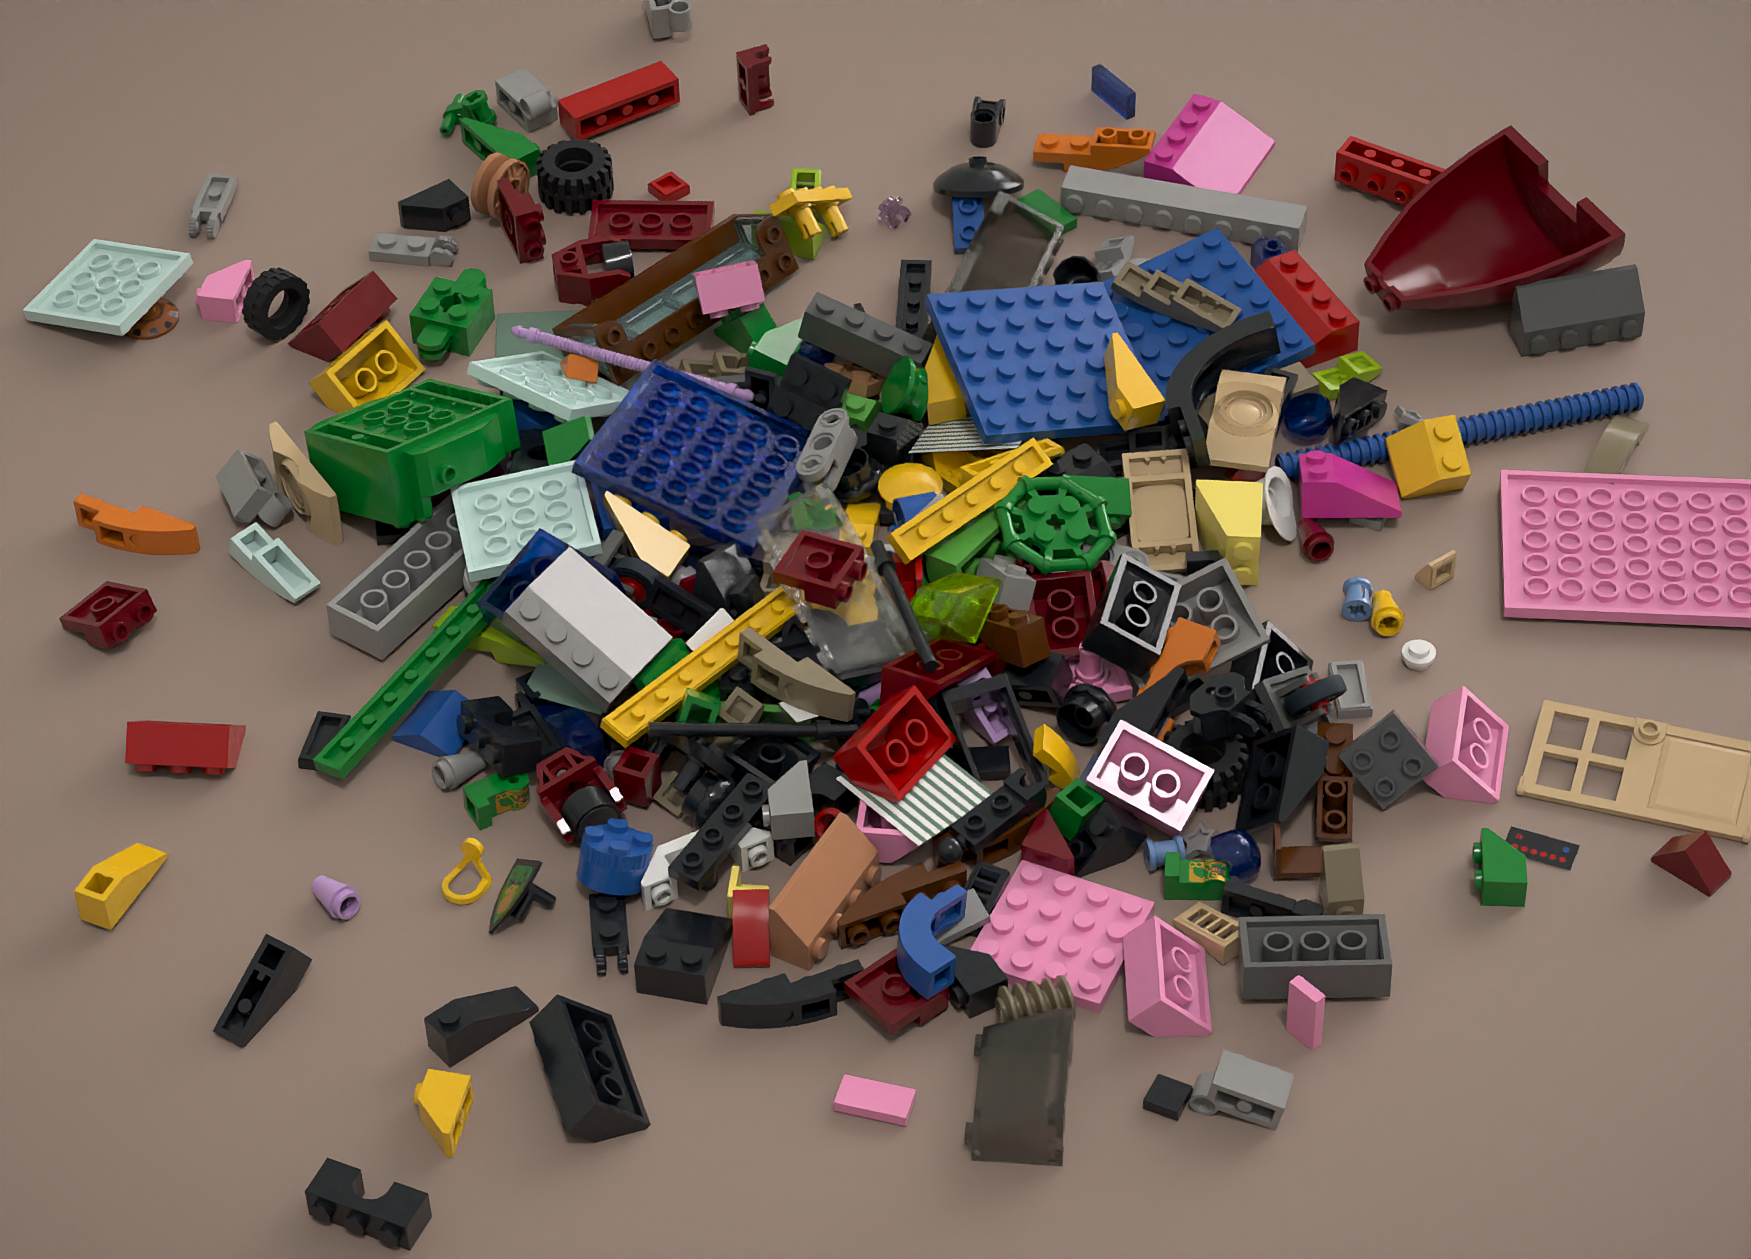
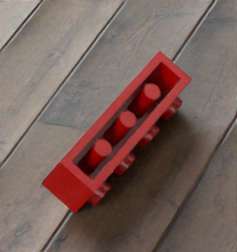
M658 61L559 99L560 124L573 139L583 140L679 103V79L662 61Z
M1350 136L1336 151L1334 181L1406 206L1432 179L1446 169Z

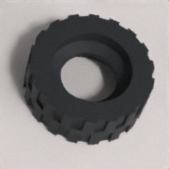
M273 267L269 268L268 271L260 273V276L252 281V285L248 287L247 294L243 299L242 314L244 315V322L248 324L247 326L270 340H279L280 338L288 337L303 322V318L308 311V304H310V291L307 288V283L300 277L283 268L278 267L276 269ZM284 290V297L280 307L272 316L268 317L272 301Z

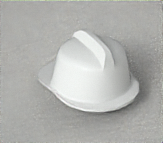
M1272 466L1268 469L1265 478L1256 481L1263 482L1261 525H1274L1279 535L1286 541L1291 542L1296 538L1297 534L1292 489L1285 472L1280 467Z

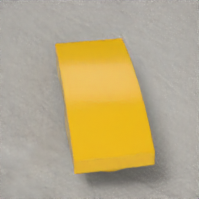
M1046 724L1035 729L1033 756L1042 764L1049 766L1048 780L1063 790L1072 781L1079 778L1080 769L1077 760L1063 739Z

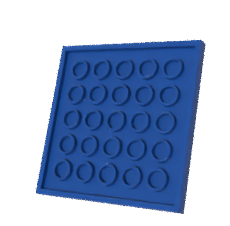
M1219 228L1211 230L1138 265V267L1152 275L1158 269L1182 284L1186 278H1189L1241 308L1242 310L1234 323L1247 317L1270 311L1276 326L1281 353L1252 362L1236 370L1238 372L1263 375L1268 366L1281 369L1315 353L1313 341ZM1114 276L1104 281L1103 284L1140 365L1166 400V388L1173 370L1190 350L1214 334L1215 331L1167 317L1113 291L1110 288L1113 280L1116 278ZM1218 383L1208 392L1206 396L1216 393ZM1166 402L1162 409V414L1166 420L1164 425L1170 423Z
M1103 282L926 295L925 307L983 445L1019 440L1029 441L1033 437L1035 440H1042L1046 438L1054 439L1128 432V430L1124 431L1117 419L1112 416L1108 405L1104 354L1111 335L1118 332L1136 359L1137 357ZM1161 412L1157 423L1139 428L1164 426L1166 420Z

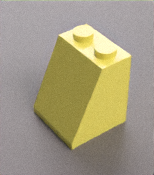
M1196 479L1195 517L1199 542L1205 551L1219 550L1220 560L1226 557L1241 585L1258 586L1263 482Z

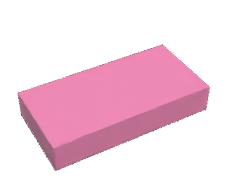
M1298 975L1289 982L1286 1030L1313 1051L1322 1044L1325 995Z
M844 1074L833 1102L834 1111L906 1126L916 1100V1089Z

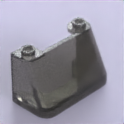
M1055 1008L983 1027V1034L975 1035L974 1056L980 1057L974 1118L973 1122H966L965 1145H972V1161L1063 1167L1068 1080L1073 1055L1074 1012L1072 1008Z

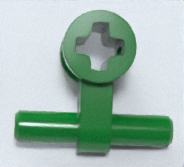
M475 90L465 96L457 94L452 104L446 107L443 114L444 120L439 129L440 133L445 136L450 135L454 125L460 124V119L464 117L492 125L496 121L497 115L493 109H490L487 103L488 97L484 90Z

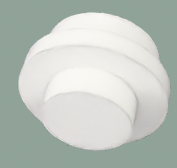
M1411 640L1403 646L1402 658L1408 668L1415 671H1423L1428 669L1435 661L1436 649L1425 640Z

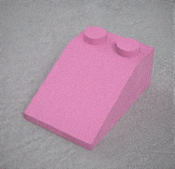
M753 260L692 273L703 315L709 314L710 319L729 315L728 309L740 307L741 312L760 308L759 302L765 301L758 264Z

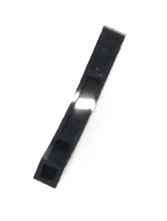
M1270 311L1239 320L1210 335L1182 358L1169 378L1166 388V405L1173 436L1181 435L1187 455H1194L1198 467L1211 463L1205 436L1197 415L1203 399L1218 383L1222 369L1236 371L1252 362L1281 353L1276 326Z

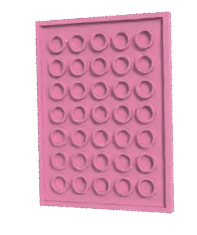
M1523 470L1500 471L1504 617L1751 628L1750 479Z

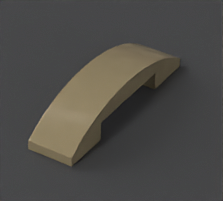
M1621 414L1616 415L1600 437L1583 473L1621 474L1635 446H1639L1650 423Z
M737 686L720 708L718 713L720 719L717 723H758L765 706ZM710 737V739L705 738L704 740L724 751L741 737ZM673 770L653 798L677 817L681 818L685 815L682 813L681 808L686 796L670 785L678 775ZM709 770V772L719 777V774Z

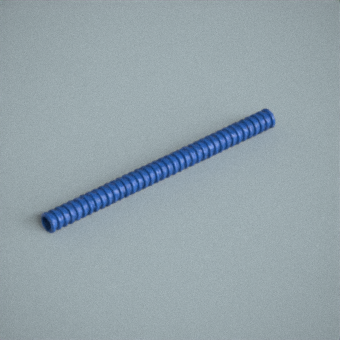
M1633 382L1629 386L1623 384L1620 388L1618 386H1613L1611 389L1603 388L1601 392L1599 390H1593L1592 393L1584 392L1582 396L1578 393L1574 394L1573 397L1570 395L1564 396L1563 399L1558 397L1554 401L1551 399L1545 400L1544 403L1538 401L1535 405L1532 403L1526 404L1525 407L1518 405L1516 409L1509 407L1506 411L1504 409H1499L1497 412L1489 411L1487 415L1484 412L1479 413L1478 416L1473 414L1469 415L1468 419L1463 416L1457 420L1463 444L1469 445L1472 441L1479 443L1481 439L1483 441H1489L1490 438L1499 439L1500 435L1504 438L1509 437L1510 434L1513 436L1518 435L1519 432L1522 434L1528 433L1529 430L1534 432L1538 428L1541 430L1547 429L1548 426L1554 428L1557 424L1559 426H1564L1567 422L1574 424L1576 420L1578 422H1583L1585 419L1593 420L1595 416L1603 418L1604 415L1607 417L1613 416L1614 413L1618 415L1622 414L1623 411L1626 413L1632 412L1633 409L1638 411L1643 407L1644 396L1641 387L1636 382ZM1394 430L1391 434L1384 432L1382 436L1374 434L1372 438L1364 436L1363 440L1354 438L1353 442L1349 439L1344 441L1343 444H1334V446L1329 443L1325 444L1324 448L1319 445L1315 446L1314 450L1332 453L1359 466H1365L1366 462L1369 465L1375 464L1376 460L1379 463L1384 462L1385 458L1390 461L1385 438L1399 432V430ZM1311 447L1306 448L1305 452L1299 449L1296 450L1295 454L1289 451L1286 452L1285 456L1279 453L1275 458V466L1280 467L1288 479L1296 480L1298 479L1299 454H1307L1314 450Z

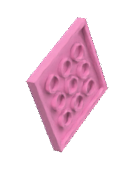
M1022 860L990 914L991 922L983 926L970 950L990 954L1007 976L1008 984L1020 983L1024 989H1026L1027 982L1031 980L1035 981L1040 988L1042 978H1049L1054 985L1056 976L1063 975L1071 987L1075 1006L1100 1014L1125 967L1123 936L1153 916L1155 902Z

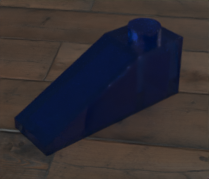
M552 701L536 707L542 716L541 718L553 733L562 749L569 747L579 751L583 756H592L596 759L598 765L604 768L603 764L606 759L604 737L587 714L578 708Z

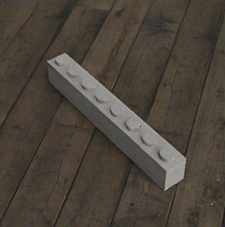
M1070 165L1061 186V206L1070 213L1200 236L1219 228L1229 241L1286 251L1296 250L1297 252L1306 232L1308 206L1072 165Z

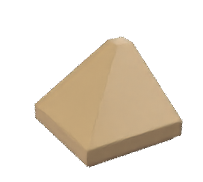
M1452 550L1428 563L1415 574L1414 579L1428 591L1454 577L1456 552Z

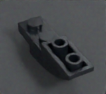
M1171 426L1143 427L1128 430V439L1100 443L1099 455L1107 461L1115 474L1123 473L1122 453L1185 449V445L1180 434L1173 436ZM1202 428L1206 440L1208 429ZM1194 455L1188 456L1190 470L1213 466L1205 465L1198 467Z
M859 959L845 964H839L811 976H805L790 983L786 974L783 973L771 978H765L760 982L737 990H731L717 997L719 1022L721 1026L770 1029L798 1026L836 1016L837 1003L851 998L844 992V982L864 970Z

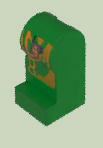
M496 773L463 786L464 808L480 831L493 825L492 817L509 810H521L529 804L530 785L527 773L504 777Z
M1166 852L1164 900H1222L1227 879L1231 880V866L1227 861L1220 858H1210L1205 861L1180 859V852Z

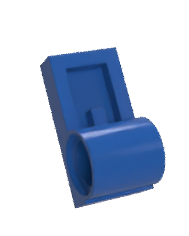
M952 197L954 254L985 253L983 197Z

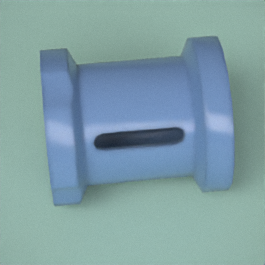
M1363 577L1349 578L1343 584V592L1346 599L1342 604V614L1346 619L1354 622L1367 620L1372 614V604L1369 602V598L1373 593L1371 582Z
M1180 834L1174 835L1171 840L1152 842L1151 839L1144 840V857L1149 871H1155L1156 867L1165 865L1166 852H1180V859H1186L1185 846Z

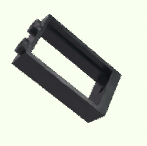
M1006 673L940 693L937 708L942 721L957 739L952 744L961 768L982 783L955 714L998 702L1030 781V785H1027V788L1041 782L1046 790H1048L1050 782L1042 763L1033 756L1034 742Z

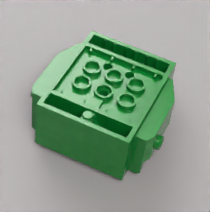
M427 379L387 397L358 405L320 421L304 431L310 463L336 493L339 511L394 525L395 528L409 527L413 525L415 520L424 522L431 519L433 516L431 496H435L490 471L503 458L508 456V452L520 447L512 398L433 379Z

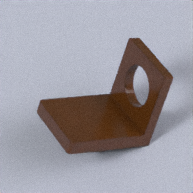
M1274 823L1272 842L1274 878L1320 877L1321 847H1281L1279 823Z

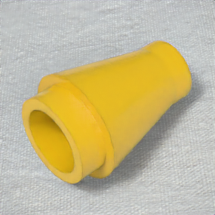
M1377 591L1372 597L1371 625L1382 636L1396 635L1404 624V614L1393 600L1392 594L1389 591Z

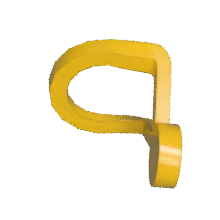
M471 837L467 838L460 847L465 857L442 882V895L447 901L454 904L464 905L476 902L492 885V877L480 860L485 851L481 842ZM472 861L482 877L476 889L466 895L451 892L449 889L450 883Z

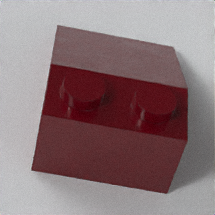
M1091 571L1049 573L1047 576L1042 574L1029 575L1037 582L1028 613L1043 617L1050 652L1063 654L1065 659L1080 658L1079 646L1083 641L1089 620L1096 608Z

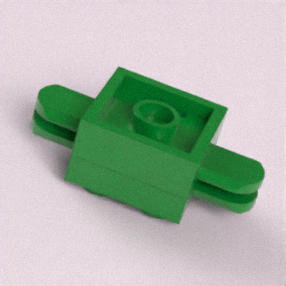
M473 268L465 269L456 281L439 277L433 279L409 314L413 344H417L418 354L421 358L430 361L440 360L446 351L471 356L495 320L492 289L487 288L486 275L483 271Z

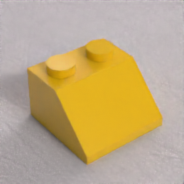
M1455 414L1422 420L1385 438L1401 500L1464 489L1471 476V471Z

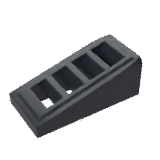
M978 861L963 889L968 891L974 888L990 916L1010 882V872L995 865ZM978 891H982V892H984V893L990 894V896H988V895H986V894H983V893H980V892H978ZM983 926L968 934L978 937Z

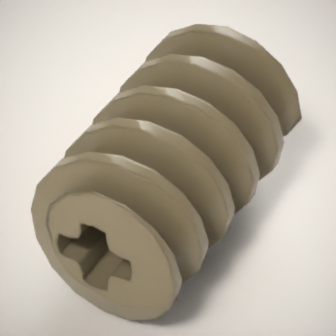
M1063 975L1056 976L1054 985L1049 978H1042L1040 988L1035 981H1028L1026 991L1020 983H1015L1012 986L1011 993L1006 986L998 988L995 1006L999 1028L1003 1034L1006 1033L1007 1022L1010 1021L1015 1030L1020 1031L1021 1019H1026L1030 1028H1034L1036 1016H1040L1044 1025H1049L1050 1014L1052 1013L1055 1014L1059 1023L1063 1022L1064 1011L1067 1010L1073 1020L1076 1018L1073 993Z

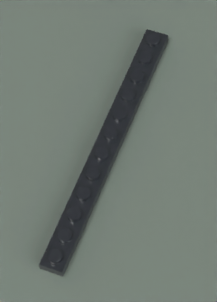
M901 260L896 327L927 341L929 314L924 302L926 295L931 292L932 260ZM893 414L894 416L910 420L906 415ZM919 433L918 437L916 438L915 442L913 443V445L911 446L910 450L912 449V447L914 446V444L917 442V440L920 438V433ZM908 451L901 464L918 463L919 453H909ZM884 466V472L891 467ZM882 498L880 521L881 523L893 524L892 511L886 507V501Z

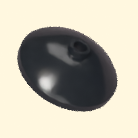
M984 156L969 157V162L949 168L933 182L934 192L946 196L965 198L1008 195L1021 191L1024 188V180L1018 173L1002 164L987 162V157Z

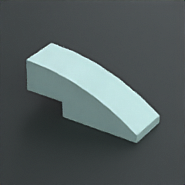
M257 522L230 538L228 553L258 581L281 597L296 603L320 587L321 582L279 538L273 540Z

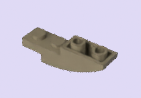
M749 627L740 632L737 660L752 670V684L778 700L809 713L845 722L852 720L856 692L808 657L796 662Z

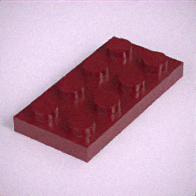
M593 200L588 239L611 235L620 238L621 241L628 240L630 249H679L713 227L714 201Z

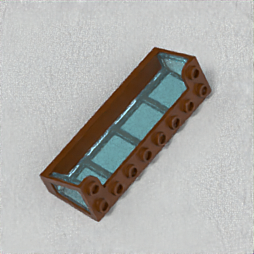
M772 213L732 214L555 326L552 330L554 335L571 339V341L582 342L586 345L589 344L590 346H596L597 348L655 363L722 318L710 319L709 314L703 315L692 273L753 260L758 264L764 292L798 270L799 266L778 216L774 217ZM740 307L728 309V313H730V312H732V311H734V310H736V309H738V308H740ZM561 349L564 357L568 356L569 354H574L573 352L570 353L569 351L567 352ZM599 361L597 376L619 386L640 373V371Z

